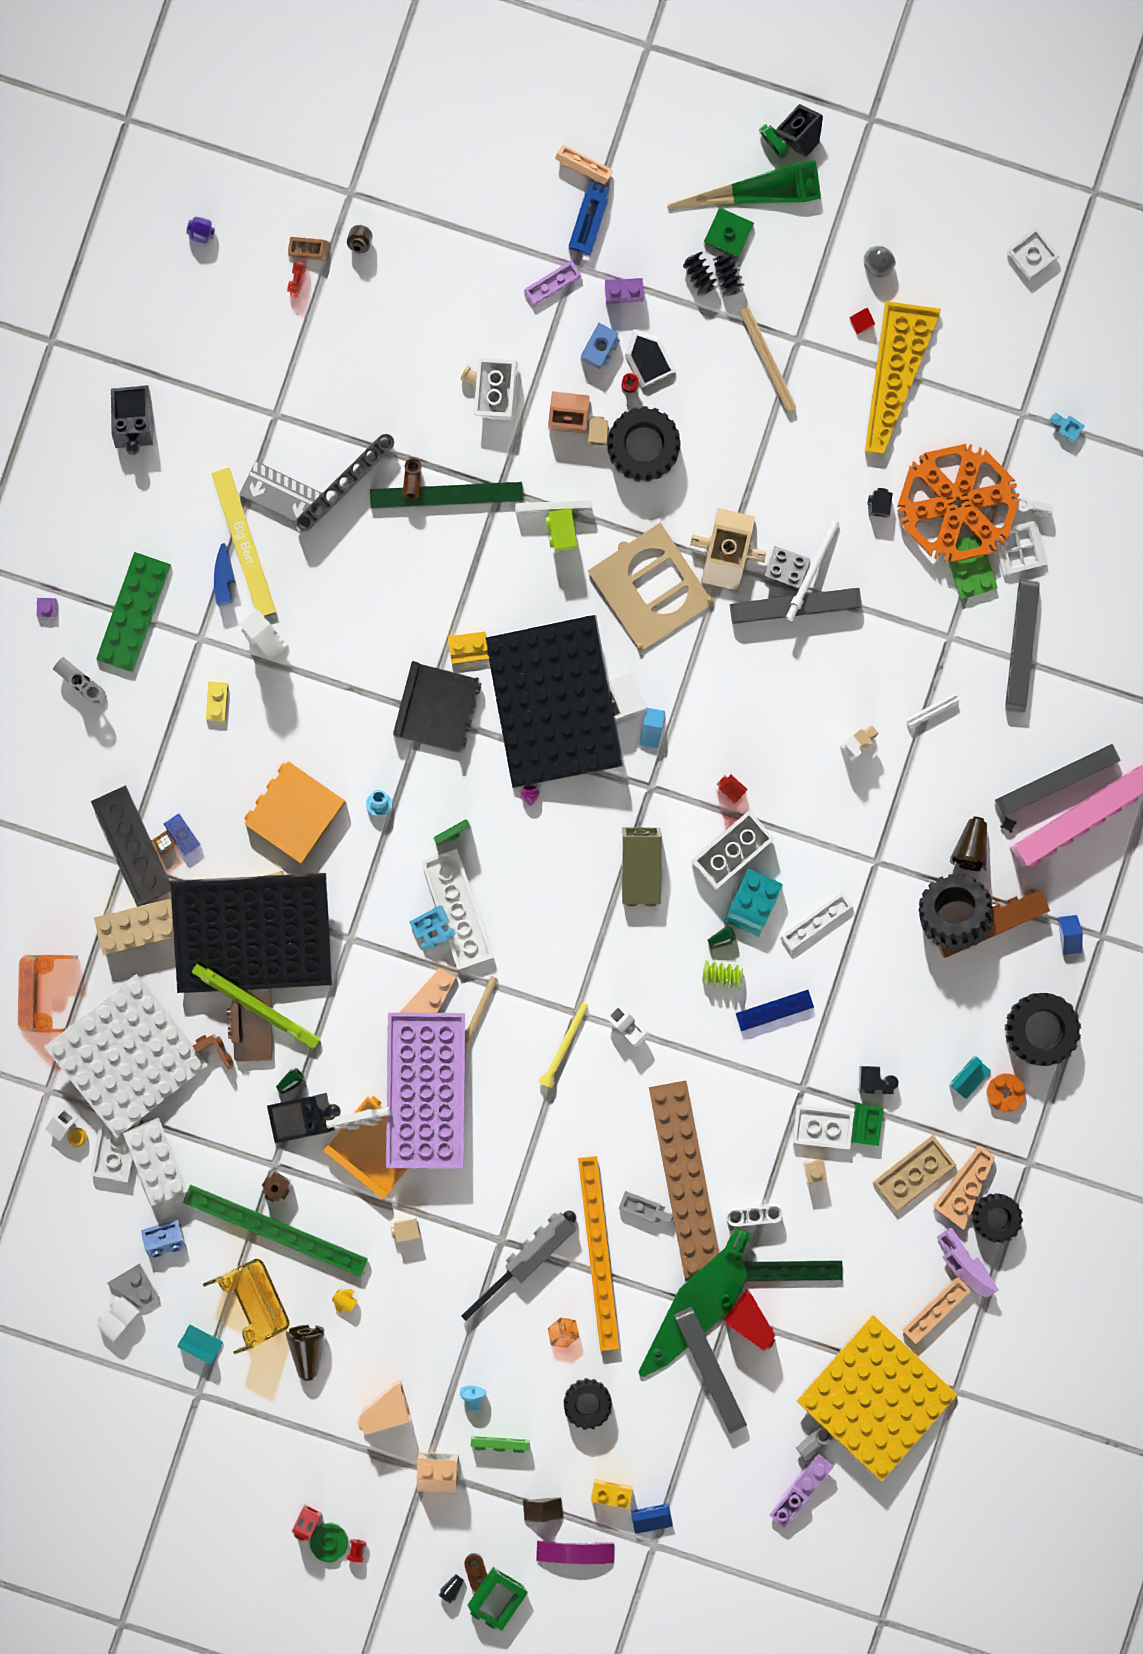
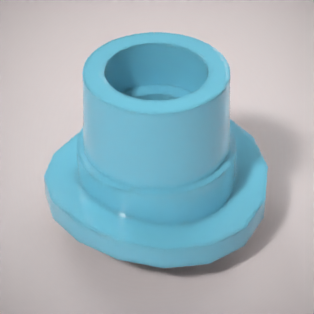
M375 790L366 800V809L373 816H385L392 810V800L384 791Z
M477 1386L462 1387L460 1389V1396L465 1400V1409L468 1411H479L482 1399L487 1395V1391Z

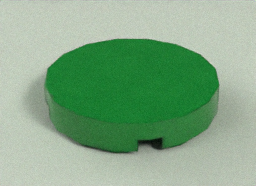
M332 1522L323 1523L312 1532L310 1549L317 1559L324 1562H334L346 1553L348 1536L340 1525Z

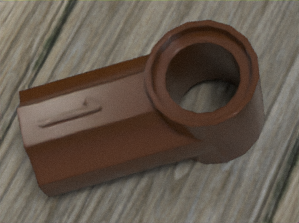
M410 458L404 465L405 473L402 496L414 500L419 498L422 466L418 459ZM411 468H416V469H417V471H415V472H411V471H409V470H410Z

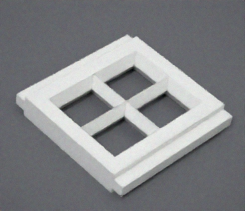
M1037 520L1011 526L1009 534L1014 533L1018 547L1007 549L1006 542L1004 545L1000 542H995V546L998 548L997 554L1003 576L1048 565ZM1028 530L1031 544L1021 546L1018 532ZM1033 547L1036 561L1026 563L1023 549ZM1019 551L1022 565L1012 567L1009 553Z

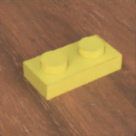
M208 681L206 720L226 721L228 683Z

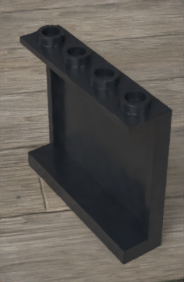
M412 661L393 736L460 753L461 749L465 750L467 739L464 738L465 732L470 731L472 720H469L470 713L475 712L477 704L474 701L475 694L480 693L482 683H479V678Z

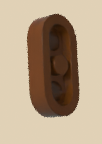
M470 1553L465 1558L464 1567L470 1587L476 1592L481 1585L477 1584L476 1580L481 1578L484 1581L488 1574L482 1556L478 1553ZM473 1559L477 1560L478 1564L475 1566L471 1565L470 1561Z

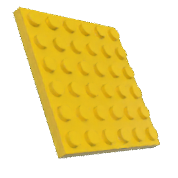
M871 1315L798 1397L796 1402L869 1472L882 1482L955 1399L957 1394L874 1315Z

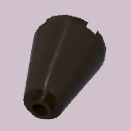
M974 816L973 819L968 820L950 856L949 862L952 865L956 862L960 864L959 868L976 872H980L981 868H984V871L987 870L988 836L987 822L984 821V818Z
M299 1325L291 1327L289 1333L286 1331V1339L298 1377L302 1378L303 1381H311L318 1374L325 1334L324 1328L315 1325V1328H309V1325Z

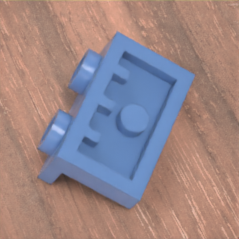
M178 1219L141 1230L144 1249L149 1257L158 1258L164 1253L178 1252L186 1247Z

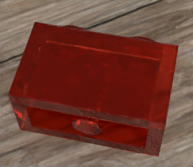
M732 774L728 777L724 775L716 784L718 786L716 791L732 805L748 790Z

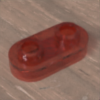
M298 260L297 263L294 262L293 280L289 281L287 287L290 297H299L306 270V261Z

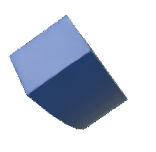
M225 543L220 545L214 567V594L218 606L233 603L229 584L236 582Z

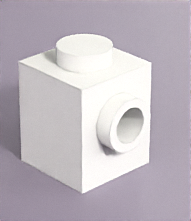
M62 1106L52 1117L45 1130L61 1141L71 1130L78 1117Z

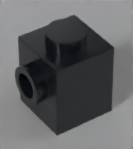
M877 488V490L872 492V495H868L867 506H870L869 516L884 518L890 516L893 493L888 492L889 489Z

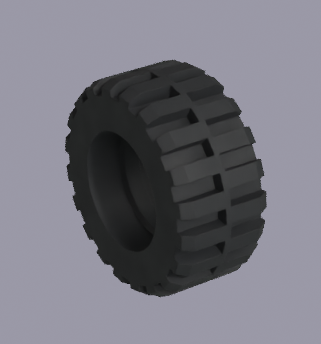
M642 406L639 409L634 407L631 408V411L622 413L621 417L614 421L608 436V454L611 463L616 467L615 469L619 473L624 474V477L627 479L632 478L636 482H640V480L645 482H651L653 479L658 480L675 465L681 446L680 433L676 429L675 422L668 418L669 415L665 412L661 413L657 408L649 409L648 406ZM647 427L659 434L662 441V449L655 459L642 462L635 460L629 455L626 449V439L636 428Z
M948 874L947 878H943V876L937 878L938 881L936 883L932 881L928 885L929 890L924 889L922 898L919 900L918 909L922 930H924L926 937L932 939V943L936 946L941 944L943 949L948 950L951 947L953 951H959V948L962 947L966 950L970 948L969 945L974 944L976 946L979 944V939H985L988 935L987 931H990L993 926L994 913L989 891L985 889L981 882L976 883V878L971 876L966 878L965 874H959V876ZM953 901H963L974 908L973 914L967 920L960 923H948L938 916L941 908Z
M1051 993L1029 994V996L1019 999V1002L1011 1007V1012L1007 1014V1024H1005L1004 1029L1007 1033L1005 1036L1006 1041L1009 1042V1047L1016 1053V1056L1029 1064L1037 1066L1059 1064L1062 1060L1068 1059L1071 1056V1052L1078 1047L1076 1044L1081 1038L1079 1030L1082 1029L1081 1023L1078 1021V1013L1061 996ZM1039 1011L1050 1012L1060 1023L1059 1038L1049 1047L1041 1048L1033 1045L1025 1033L1027 1020L1031 1015Z

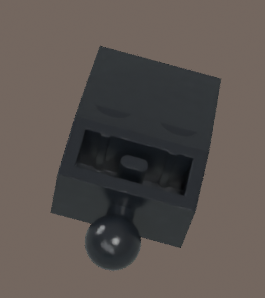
M149 385L111 388L112 439L115 448H125L129 455L138 454L140 446L153 445Z
M327 1093L267 1105L274 1143L334 1131V1127L327 1128L326 1121L333 1120L334 1117H338L341 1114V1109L337 1104L329 1105Z

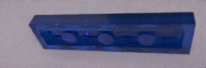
M806 989L737 1012L735 1015L742 1032L814 1008L809 990Z

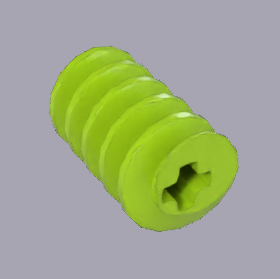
M705 960L702 980L705 979L706 985L713 980L714 986L720 981L721 987H724L725 983L728 982L729 988L735 983L736 989L739 990L743 968L740 971L739 965H736L732 970L731 964H728L725 969L724 963H720L719 967H717L715 961L709 966V961Z

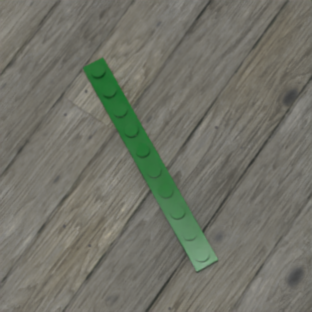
M190 1184L182 1202L360 1277L368 1261V1258L192 1184Z

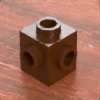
M275 1171L271 1178L267 1176L261 1185L264 1187L262 1193L265 1194L264 1198L273 1203L274 1201L279 1202L281 1198L285 1200L290 1192L288 1187L292 1181ZM274 1185L278 1186V1191L273 1189Z

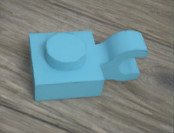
M1055 412L1049 419L1053 424L1060 426L1058 433L1071 442H1075L1085 425L1070 415L1065 419Z

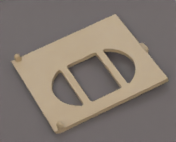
M661 522L630 543L626 541L620 542L618 551L587 570L641 652L714 604L712 597L708 595ZM646 549H659L665 552L664 555L632 576H628L629 565L639 552ZM670 558L684 580L646 604L634 587L633 582ZM688 586L687 598L684 604L676 611L661 614L651 610L683 587Z

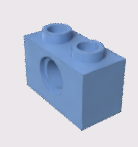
M598 322L580 359L600 370L602 366L606 367L611 358L609 356L612 349L615 350L620 342L618 339L619 333ZM604 343L607 348L604 351H599L596 349V345Z

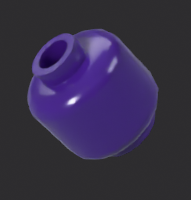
M197 216L193 217L192 220L189 219L186 234L190 240L205 244L209 238L213 239L215 228L212 227L211 220Z

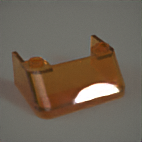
M24 955L20 959L18 1026L21 1030L26 1032L62 1033L67 1029L53 1028L51 1016L47 1013H38L39 974L50 973L54 968V959H78V955Z

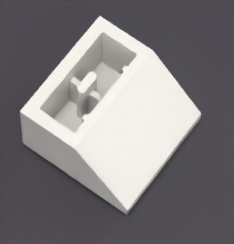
M632 673L609 680L616 722L647 709Z

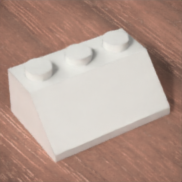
M478 358L473 415L493 420L514 421L519 367L516 360Z

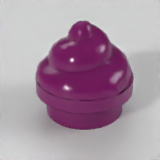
M524 786L521 791V798L529 806H532L538 800L540 792L537 786Z

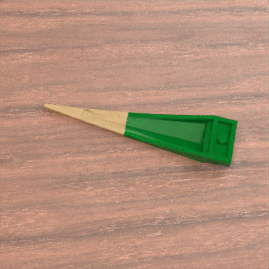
M815 160L790 164L669 203L667 206L671 208L750 203H803L822 199L817 164Z

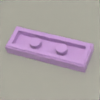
M570 260L523 291L534 307L580 279L582 275L574 262Z

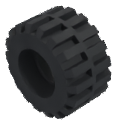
M990 1193L986 1197L980 1198L981 1201L975 1204L976 1208L972 1211V1222L978 1234L994 1243H1004V1241L1012 1240L1013 1236L1016 1237L1018 1230L1022 1228L1021 1222H1023L1021 1216L1023 1213L1018 1203L1000 1193ZM994 1207H1002L1008 1214L1007 1223L1000 1229H993L987 1223V1215Z
M579 1379L576 1383H572L565 1392L563 1401L565 1415L571 1424H575V1427H581L583 1430L591 1428L592 1430L597 1426H602L603 1422L608 1420V1416L612 1411V1400L609 1390L603 1383L597 1382L596 1379ZM585 1393L594 1394L599 1400V1408L596 1412L589 1415L582 1414L576 1407L578 1397Z

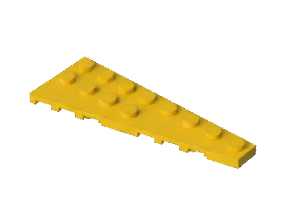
M885 301L864 452L884 454L941 309Z

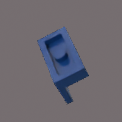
M668 1503L631 1510L635 1534L673 1526Z

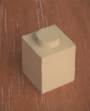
M593 416V419H589L587 445L606 446L608 420H605V417Z
M820 1159L803 1163L807 1183L827 1180L824 1160Z
M417 1218L396 1221L393 1223L394 1227H391L392 1238H396L397 1242L421 1237Z

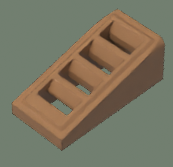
M290 236L287 255L328 261L330 242L324 239ZM299 242L298 252H295L296 243ZM304 243H307L306 253H303ZM312 244H315V245H314V252H313V254H312V253H311Z

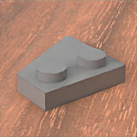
M140 1263L107 1282L110 1287L141 1307L159 1297Z

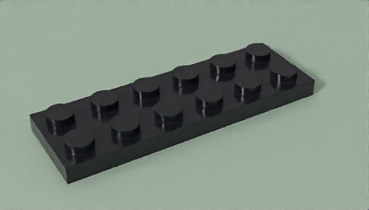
M122 786L92 800L91 804L137 905L140 906L171 892L170 880L127 786Z

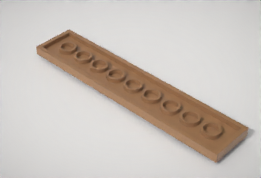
M684 1080L648 1088L684 1278L694 1276L719 1253L687 1081Z

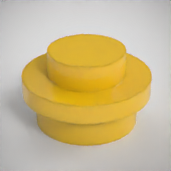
M73 1128L68 1133V1142L74 1147H80L87 1141V1133L82 1128Z

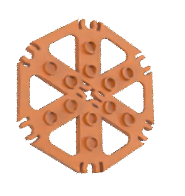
M967 443L925 452L919 456V459L922 461L921 465H917L913 461L912 467H909L897 508L901 507L897 510V513H904L906 515L899 522L905 523L908 521L906 524H901V527L931 558L934 550L936 551L934 555L936 560L939 554H944V562L948 561L949 555H951L950 563L990 555L994 553L993 551L996 552L998 548L994 543L1000 542L1004 545L1005 540L1007 541L1020 498L1017 499L1020 495L1019 493L1013 494L1011 492V489L1017 487L1016 480L986 449L983 456H981L982 447H979L977 453L972 452V444L965 451ZM954 454L961 457L955 483L936 466L935 461L937 458ZM983 463L989 464L1001 477L999 484L973 489L979 467ZM919 477L937 497L918 502L910 501L908 496L913 480ZM956 499H959L960 502H964L961 504L960 508H958L957 505L953 504L955 503ZM1007 504L1008 513L1004 525L1000 528L995 527L979 509ZM944 517L935 542H929L916 529L915 525L917 522ZM962 523L982 542L979 548L965 551L956 549V541Z

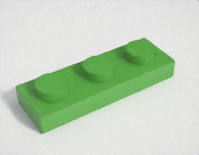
M471 1436L470 1446L474 1447L475 1450L494 1448L493 1451L504 1452L505 1449H513L515 1453H524V1450L529 1449V1439Z

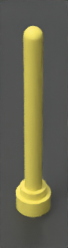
M587 1003L581 1004L547 1073H544L543 1076L541 1075L539 1083L552 1089L555 1083L554 1075L588 1009Z

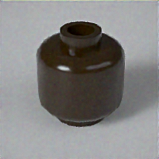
M365 225L353 226L347 236L346 244L348 248L355 253L367 252L373 240L372 231Z

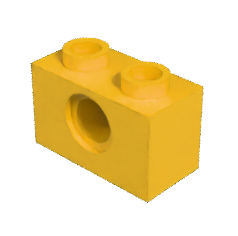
M594 1479L591 1502L629 1509L633 1491L632 1486Z

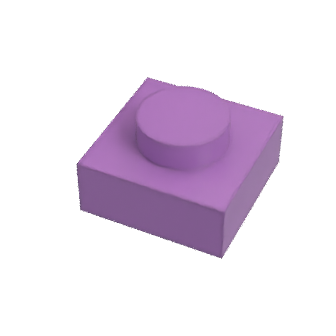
M37 598L36 617L57 618V598Z

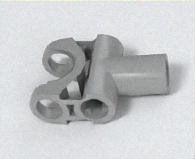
M65 657L59 659L54 665L53 671L78 690V692L80 691L81 695L95 704L102 703L105 700V690L93 680H89L90 677L85 675ZM98 690V695L92 698V693Z

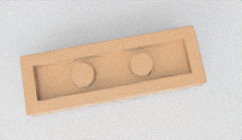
M562 145L555 156V159L560 161L561 164L577 170L578 173L592 178L597 183L605 185L613 173V170L565 145Z

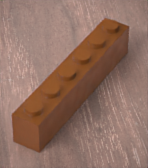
M1033 888L1024 892L1025 896L1020 899L1015 896L1008 899V904L1002 907L1000 904L993 906V926L990 931H987L988 935L985 939H979L980 942L1049 912L1050 909L1042 891H1036ZM941 944L938 945L943 958L964 950V947L959 948V951H953L951 947L946 950L941 947Z

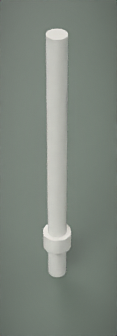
M832 521L796 597H793L790 603L791 607L786 616L787 620L793 621L798 609H801L804 603L803 598L840 524L838 521Z

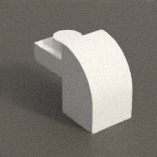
M619 1002L605 1015L636 1048L650 1035Z

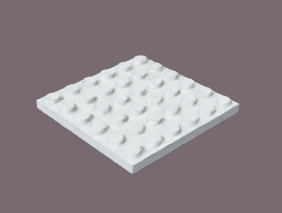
M137 974L44 1046L116 1138L208 1066L203 1057L194 1050L191 1042Z

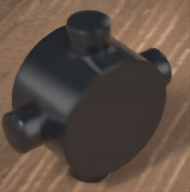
M1008 816L1004 817L1005 820L1000 827L1012 833V829L1017 822L1009 819Z

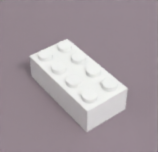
M749 810L694 857L691 862L712 887L717 890L774 840V837Z
M159 1118L122 1133L151 1206L188 1192Z

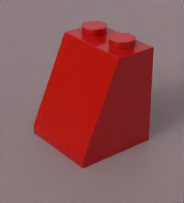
M746 1288L724 1321L729 1327L765 1352L767 1348L771 1349L774 1345L776 1335L750 1290Z

